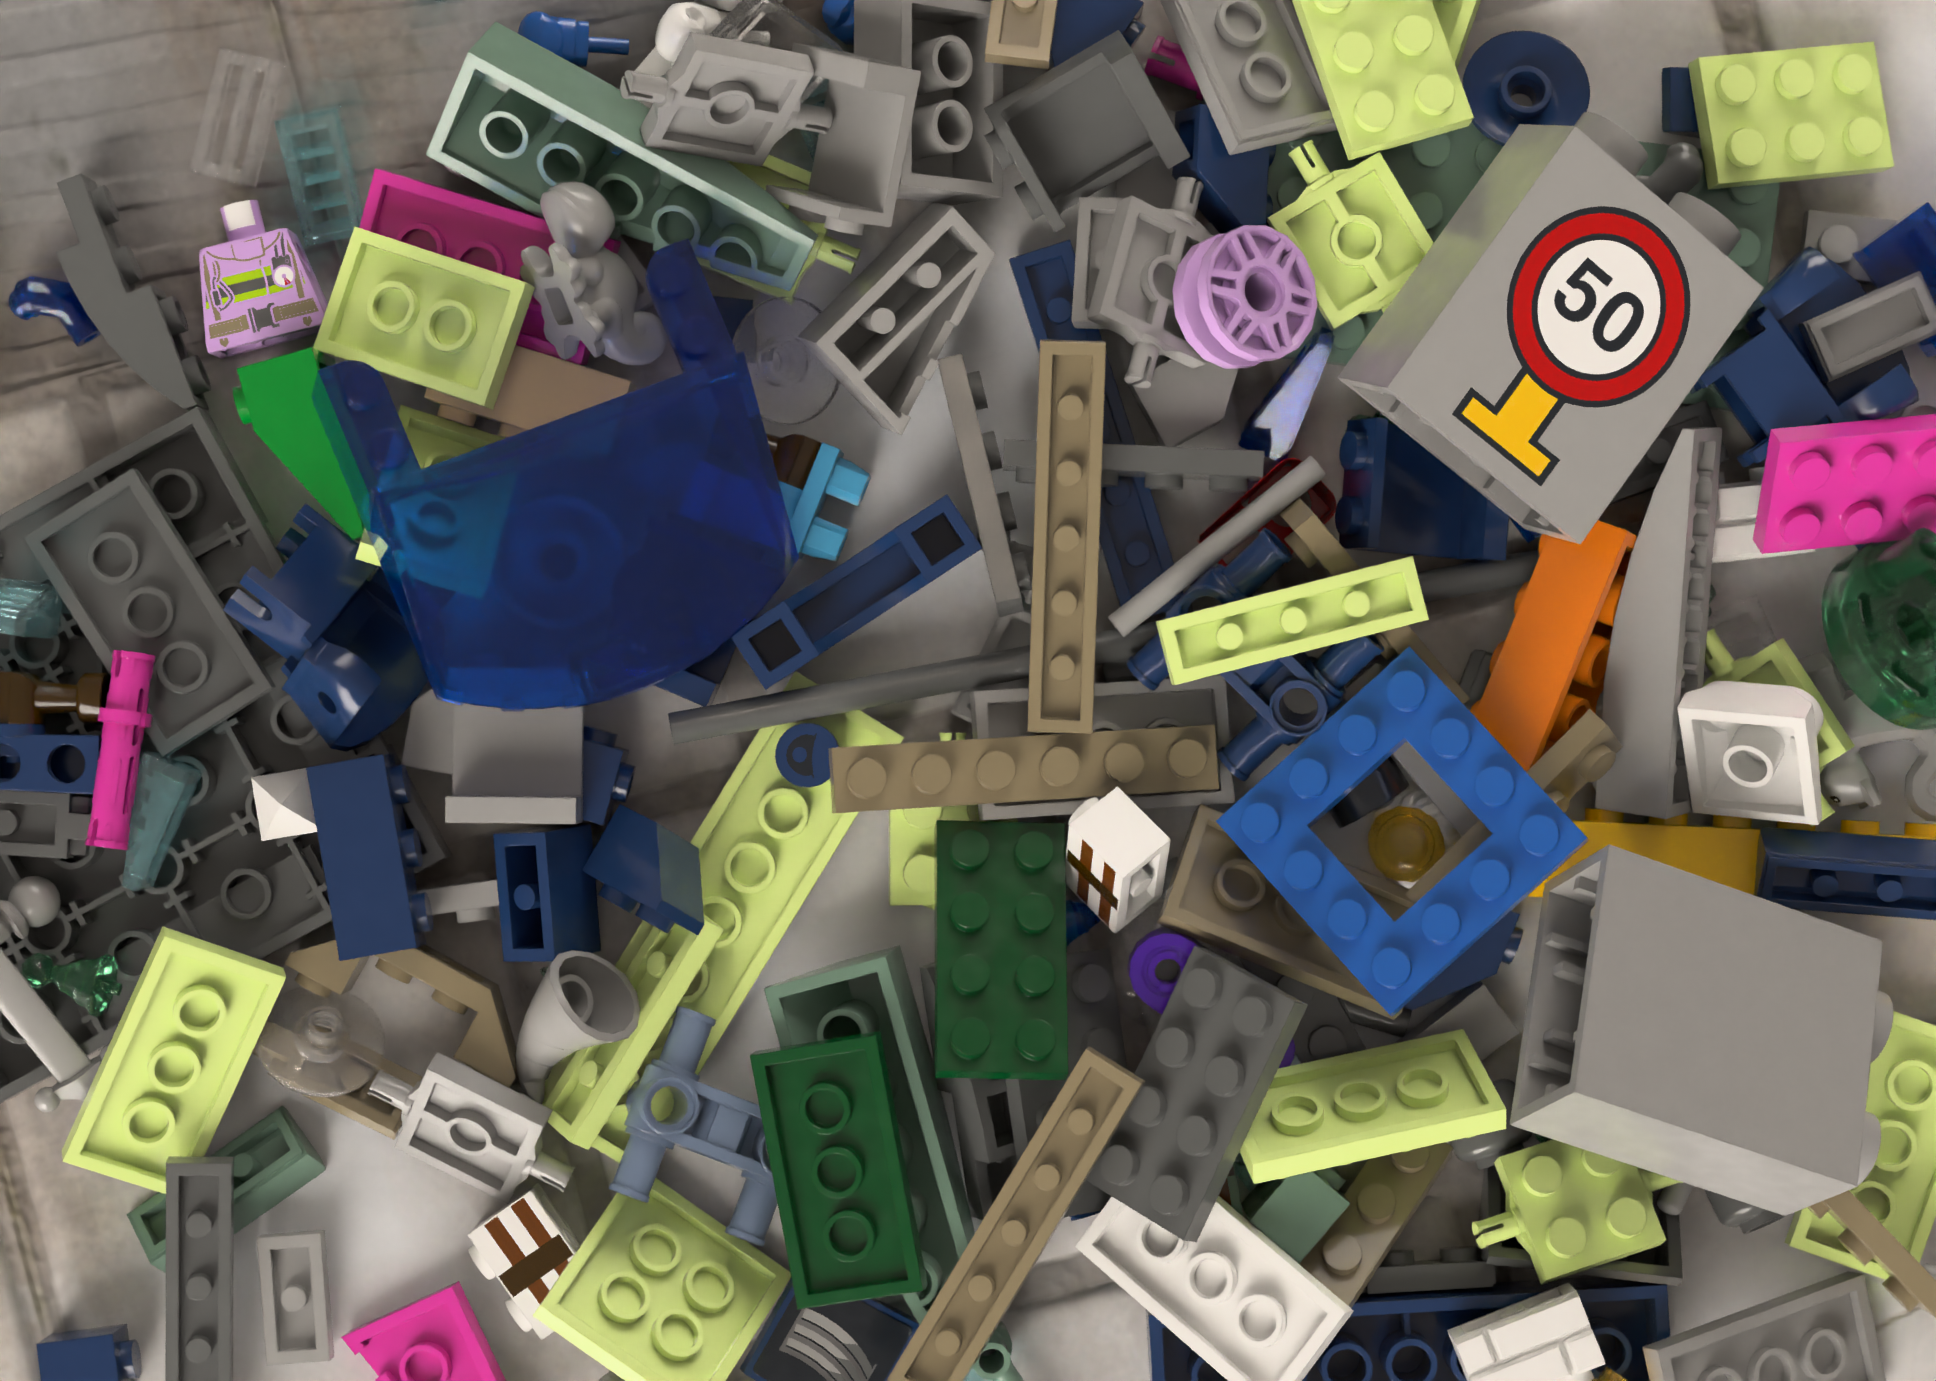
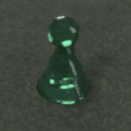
M34 953L25 959L20 971L32 988L42 989L45 985L52 982L59 991L70 996L93 1017L102 1015L108 1008L113 995L119 996L123 988L122 983L117 982V962L115 957L110 954H105L95 959L79 960L75 963L57 964L54 966L52 958L49 956Z

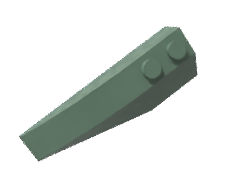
M496 21L468 51L426 152L428 157L541 218H544L540 206V198L542 193L548 191L549 187L561 182L570 181L587 184L596 189L612 208L615 217V228L610 238L617 240L622 234L654 244L653 251L676 258L681 252L709 260L710 266L713 269L790 291L818 235L767 191L729 162L721 159L646 147L640 127L650 108L635 99L622 98L620 90Z
M899 945L839 961L764 988L780 1047L881 1031L928 1283L924 1291L902 1295L920 1325L974 1236L975 1231L941 1091L937 1087L935 1067Z

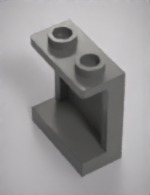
M1119 30L984 108L995 128L984 135L1003 170L1015 163L1025 180L1014 187L1032 220L1045 215L1054 232L1066 227L1060 214L1077 204L1079 197H1089L1157 156H1160L1167 169L1190 157L1137 57Z

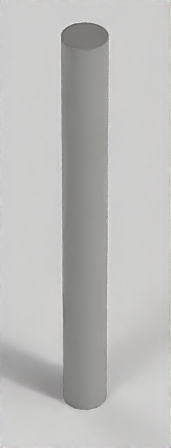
M1310 455L1108 616V619L1119 633L1125 637L1326 476L1324 470Z

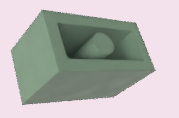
M1330 1167L1283 1179L1258 1183L1241 1205L1249 1221L1300 1264L1350 1205V1202L1340 1190L1346 1180L1339 1175L1340 1172L1336 1168Z

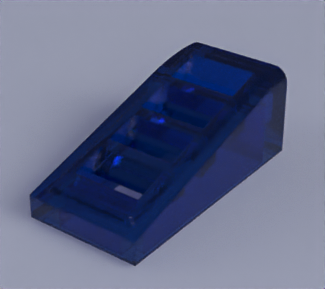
M1321 326L1318 332L1312 335L1245 422L1237 443L1240 447L1247 450L1264 451L1265 457L1278 462L1288 459L1331 352L1335 338L1332 330Z

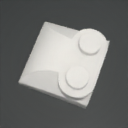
M1714 681L1702 688L1684 694L1677 708L1693 813L1819 825L1822 819L1817 735L1823 725L1824 715L1820 704L1812 695L1793 686L1736 681Z

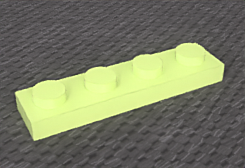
M1413 556L1167 618L1156 621L1171 684L1178 685L1426 621L1429 618Z
M704 915V926L699 935L675 923L669 934L653 926L624 973L638 996L640 1014L637 1028L629 1038L577 1050L544 1103V1106L553 1110L548 1123L569 1142L584 1149H590L632 1078L642 1066L645 1057L664 1026L677 1009L680 1000L699 969L709 957L712 948L724 929Z

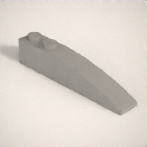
M1722 427L1682 428L1655 487L1631 553L1614 618L1604 678V689L1596 705V715L1609 726L1623 747L1616 753V759L1610 770L1599 780L1592 782L1593 788L1596 790L1595 808L1662 819L1692 812L1677 707L1686 692L1703 687Z

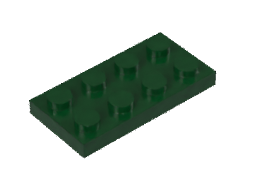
M937 820L934 828L935 1078L1066 1080L1068 1075L1065 823Z
M881 1031L753 1052L750 1055L797 1309L924 1291L928 1283Z

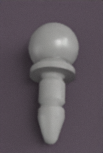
M41 876L25 877L12 887L8 901L0 900V945L11 937L12 932L19 938L24 939L29 934V927L44 926L56 917L60 909L61 897L57 887L50 880Z

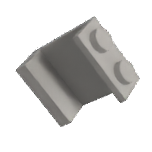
M793 43L792 52L809 55L815 72L814 76L829 79L824 106L829 107L832 111V124L830 129L827 128V134H819L809 189L803 190L767 184L766 191L777 201L788 204V210L800 220L825 223L824 227L830 230L863 235L865 224L891 227L921 71L848 52Z
M464 653V666L447 665V679H454L453 794L445 796V823L578 824L583 822L584 667H568V654H529V666H503L504 653Z

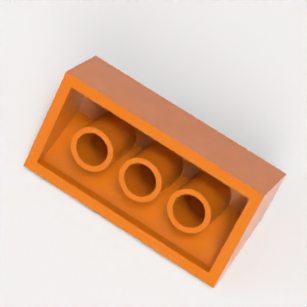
M1599 520L1581 544L1544 534L1541 535L1538 546L1540 556L1530 580L1525 582L1517 593L1514 603L1515 617L1505 640L1498 644L1492 654L1489 666L1491 676L1482 698L1475 702L1470 709V712L1526 772L1589 709L1596 714L1597 701L1604 689V678L1614 618L1637 536L1627 530Z

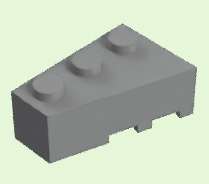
M931 203L797 337L881 427L902 435L911 419L908 414L925 381L931 380L939 364L936 360L954 325L958 326L996 253L954 207Z

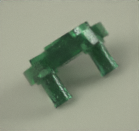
M1920 528L1903 540L1871 542L1839 561L1832 569L1825 583L1821 610L1823 630L1831 656L1842 677L1857 697L1876 714L1895 725L1913 730H1929L1936 728V534L1930 529ZM1858 599L1861 600L1862 615H1863V619H1864L1863 622H1862V617H1861V612H1860V608H1859ZM1898 626L1906 636L1909 646L1906 644V642L1900 635ZM1895 677H1898L1906 685L1918 691L1919 697L1916 696L1915 692H1913L1912 690L1904 686L1902 683H1900Z

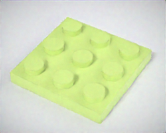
M655 1178L651 1188L648 1203L616 1193L533 1316L625 1381H726L790 1280L791 1272L747 1241L725 1233L726 1227L657 1178Z

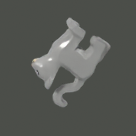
M1899 628L1884 634L1881 633L1849 644L1853 659L1864 663L1868 671V683L1854 689L1844 690L1833 664L1823 651L1799 658L1798 661L1855 745V747L1829 762L1820 773L1821 793L1827 802L1838 807L1858 804L1860 809L1868 807V804L1871 807L1880 805L1881 796L1875 777L1861 758L1859 751L1862 748L1879 743L1909 740L1919 749L1920 755L1906 774L1904 797L1912 812L1926 821L1936 822V797L1930 792V784L1936 778V727L1929 714L1927 698L1919 690L1918 661L1905 628Z

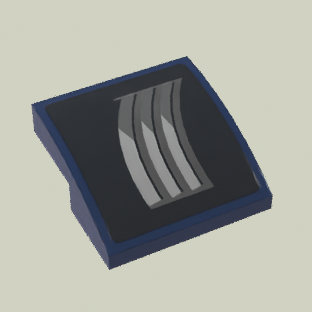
M791 1277L742 1363L740 1370L755 1381H886L918 1329L919 1323L915 1317L876 1298L798 1310Z

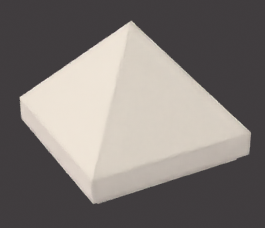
M306 768L251 777L262 841L317 832Z

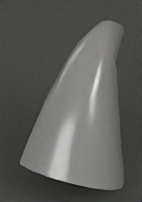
M571 950L558 954L547 969L526 1012L515 1054L517 1077L524 1094L532 1100L542 1104L545 1093V1080L549 1077L552 1067L569 1054L594 1045L612 1043L629 1038L637 1028L640 1014L637 992L626 975L609 961L590 952Z

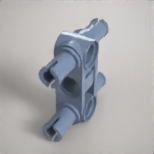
M677 1006L676 1015L659 1060L652 1059L651 1063L646 1065L642 1077L634 1082L628 1091L626 1100L628 1115L624 1125L627 1126L625 1132L630 1134L614 1180L610 1183L608 1189L648 1203L649 1194L666 1148L673 1150L674 1145L742 1170L740 1176L746 1178L725 1233L764 1247V1239L778 1203L770 1161L767 1155V1145L759 1105L698 1082L700 1076L695 1074L711 1028L715 1025L716 1020L694 1010ZM667 1087L673 1094V1110L666 1119L657 1121L651 1111V1101L658 1090Z

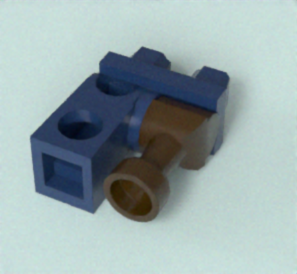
M0 671V790L93 794L102 741L101 735L45 734L46 714L77 712L79 720L84 724L103 725V722L98 721L99 708L106 707L111 678L109 673H85L79 678L77 685L43 682L37 675L27 672Z

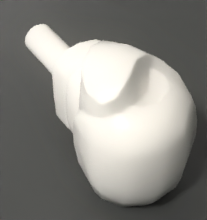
M694 2L672 4L667 9L658 24L655 36L657 52L670 61L672 67L690 32L751 44H766L768 31L766 28L733 26L732 17L728 11H718L717 9Z

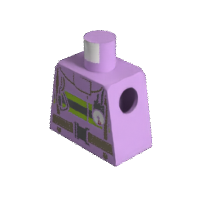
M258 200L235 202L220 208L228 242L203 248L199 252L205 342L208 353L222 359L317 335L328 303L297 235L288 228L266 232Z

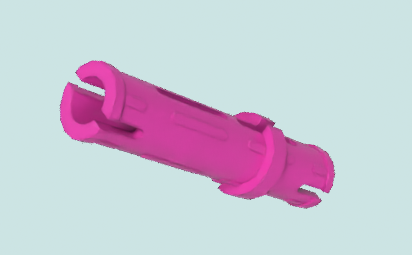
M113 650L106 707L99 708L98 721L103 722L102 741L97 763L91 818L85 845L128 850L141 745L143 743L145 728H151L152 715L147 714L150 682L156 656L132 651Z

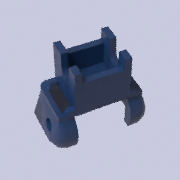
M1810 246L1795 254L1763 288L1746 312L1749 320L1743 328L1750 338L1707 367L1690 390V393L1693 394L1701 388L1704 389L1712 384L1753 441V446L1736 457L1743 468L1750 466L1754 462L1759 463L1766 458L1771 429L1875 420L1919 401L1918 389L1910 377V369L1903 350L1823 384L1798 328V324L1867 293L1853 277L1834 261L1825 258L1820 251Z
M305 503L296 514L293 522L309 534L307 538L290 527L276 547L278 551L289 559L272 579L268 578L252 565L240 581V584L260 601L257 603L240 589H237L223 610L287 659L281 668L288 678L282 690L291 696L331 749L346 752L368 744L389 729L412 705V702L415 701L433 674L442 653L445 625L439 613L456 590L355 559L359 544ZM379 567V569H378L377 572L374 574V576L372 577V579H371L370 581H368L367 579H368V578L371 576V574L376 570V568Z

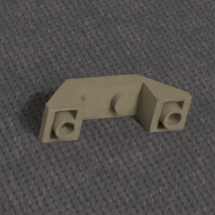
M336 939L291 952L284 964L298 972L295 981L299 985L317 995L329 998L332 991L339 995L351 991L370 956L339 961ZM425 944L417 948L375 955L379 957L375 965L377 969L406 984L410 983L412 977L435 988L431 995L432 999L446 1008L465 1015L468 1008L477 1011L478 1013L453 1058L508 1088L518 1082L515 1057L517 1047L498 984Z

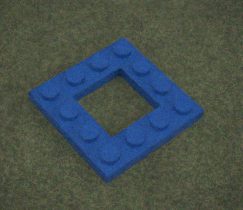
M1410 646L1216 820L1219 826L1392 1017L1588 842V838ZM1407 741L1486 826L1492 835L1394 922L1310 828Z

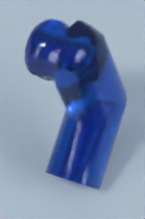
M29 276L18 281L14 290L9 295V307L15 316L23 320H29L31 317L35 318L39 315L58 317L77 347L91 342L101 334L87 315L69 282Z

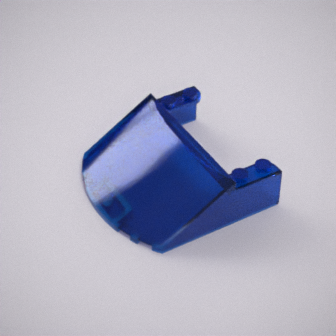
M688 238L658 250L651 258L645 273L648 292L682 369V374L432 466L420 468L386 384L375 368L361 361L348 360L318 370L311 395L312 401L437 700L461 706L463 703L476 706L501 708V711L523 712L525 709L577 708L609 701L646 689L680 673L707 657L741 630L762 610L781 587L799 559L744 351L736 352Z

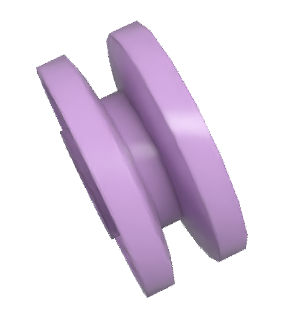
M1243 225L1225 234L1211 236L1192 246L1177 267L1172 289L1175 317L1186 341L1204 360L1224 369L1249 368L1263 361L1280 359L1298 349L1312 330L1317 309L1315 278L1304 254L1287 235L1266 225Z

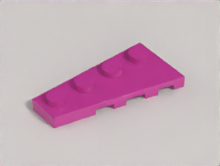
M459 1281L355 1328L341 1337L355 1355L360 1352L379 1376L376 1381H506Z

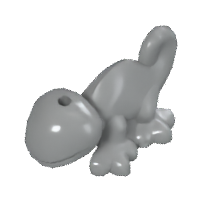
M561 182L549 187L548 191L542 193L540 206L555 243L549 246L550 256L537 246H529L521 251L523 265L520 267L521 278L526 283L535 287L533 296L542 306L541 314L545 321L543 330L546 339L555 346L558 355L563 360L571 358L577 353L579 341L581 340L595 358L604 353L609 358L622 364H650L661 356L668 342V327L660 318L650 312H634L638 287L633 271L625 260L603 246L615 228V217L611 206L596 189L581 182Z

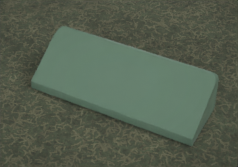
M284 1106L279 1107L209 1156L234 1157V1234L326 1170L321 1157ZM158 1192L126 1215L150 1264L166 1273V1194Z

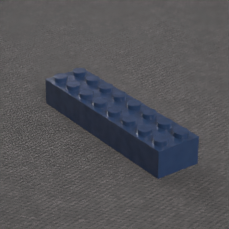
M1605 1277L1557 1279L1542 1285L1539 1280L1496 1282V1284H1493V1287L1378 1294L1361 1293L1351 1308L1354 1312L1302 1381H1467L1447 1330L1566 1283H1569L1577 1291L1605 1360L1604 1365L1591 1370L1594 1376L1592 1381H1650L1643 1346L1670 1337L1667 1285ZM1146 1309L1150 1381H1228Z

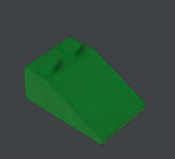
M311 347L236 368L241 385L233 387V397L242 423L244 425L252 423L254 432L351 539L360 541L373 494L335 359Z

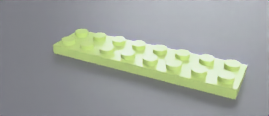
M795 671L783 691L818 684ZM861 710L759 729L690 842L699 848L704 915L724 929L712 948L709 957L699 969L678 1006L694 1010L716 1020L715 1025L711 1028L695 1074L699 1075L859 813H832L830 779L815 787H800L787 781L778 770L775 751L777 743L789 728L802 723H814L825 727L835 736L839 747L902 743L905 737ZM642 920L615 965L622 973L626 972L653 928V925ZM676 1012L669 1018L645 1057L642 1066L636 1072L613 1109L607 1123L602 1127L591 1145L618 1163L621 1161L630 1134L625 1132L627 1126L624 1125L628 1115L626 1106L628 1091L633 1083L642 1077L646 1065L650 1064L652 1059L659 1060ZM576 1051L553 1066L549 1077L545 1080V1093L542 1105L548 1099ZM663 1087L652 1098V1114L657 1121H662L673 1110V1094L667 1087Z

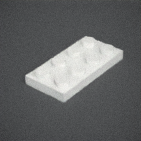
M1218 1196L1197 1242L1183 1241L1114 1197H1111L1075 1246L1228 1381H1302L1354 1312L1220 1196Z

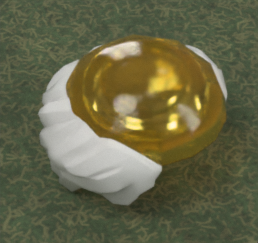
M1404 790L1376 809L1374 821L1368 833V851L1373 864L1386 877V880L1410 889L1462 836L1424 791Z

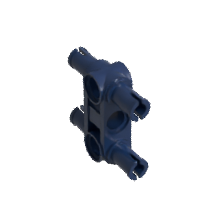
M1263 528L1259 532V536L1226 567L1221 564L1217 567H1211L1202 577L1191 583L1186 592L1166 610V616L1163 620L1194 612L1192 602L1199 597H1214L1222 604L1253 597V594L1279 568L1288 563L1293 555L1275 534ZM1158 632L1144 647L1126 661L1133 675L1144 686L1153 691L1169 675ZM1374 634L1333 644L1318 658L1309 657L1305 652L1220 673L1255 709L1257 715L1225 747L1223 746L1218 750L1217 755L1225 767L1238 779L1245 782L1250 777V774L1282 744L1287 746L1297 744L1305 736L1318 730L1325 721L1326 716L1344 700L1343 696L1346 694L1344 686L1376 655H1380L1384 651V646ZM1291 689H1306L1314 695L1318 706L1310 713H1294L1284 703L1283 695Z

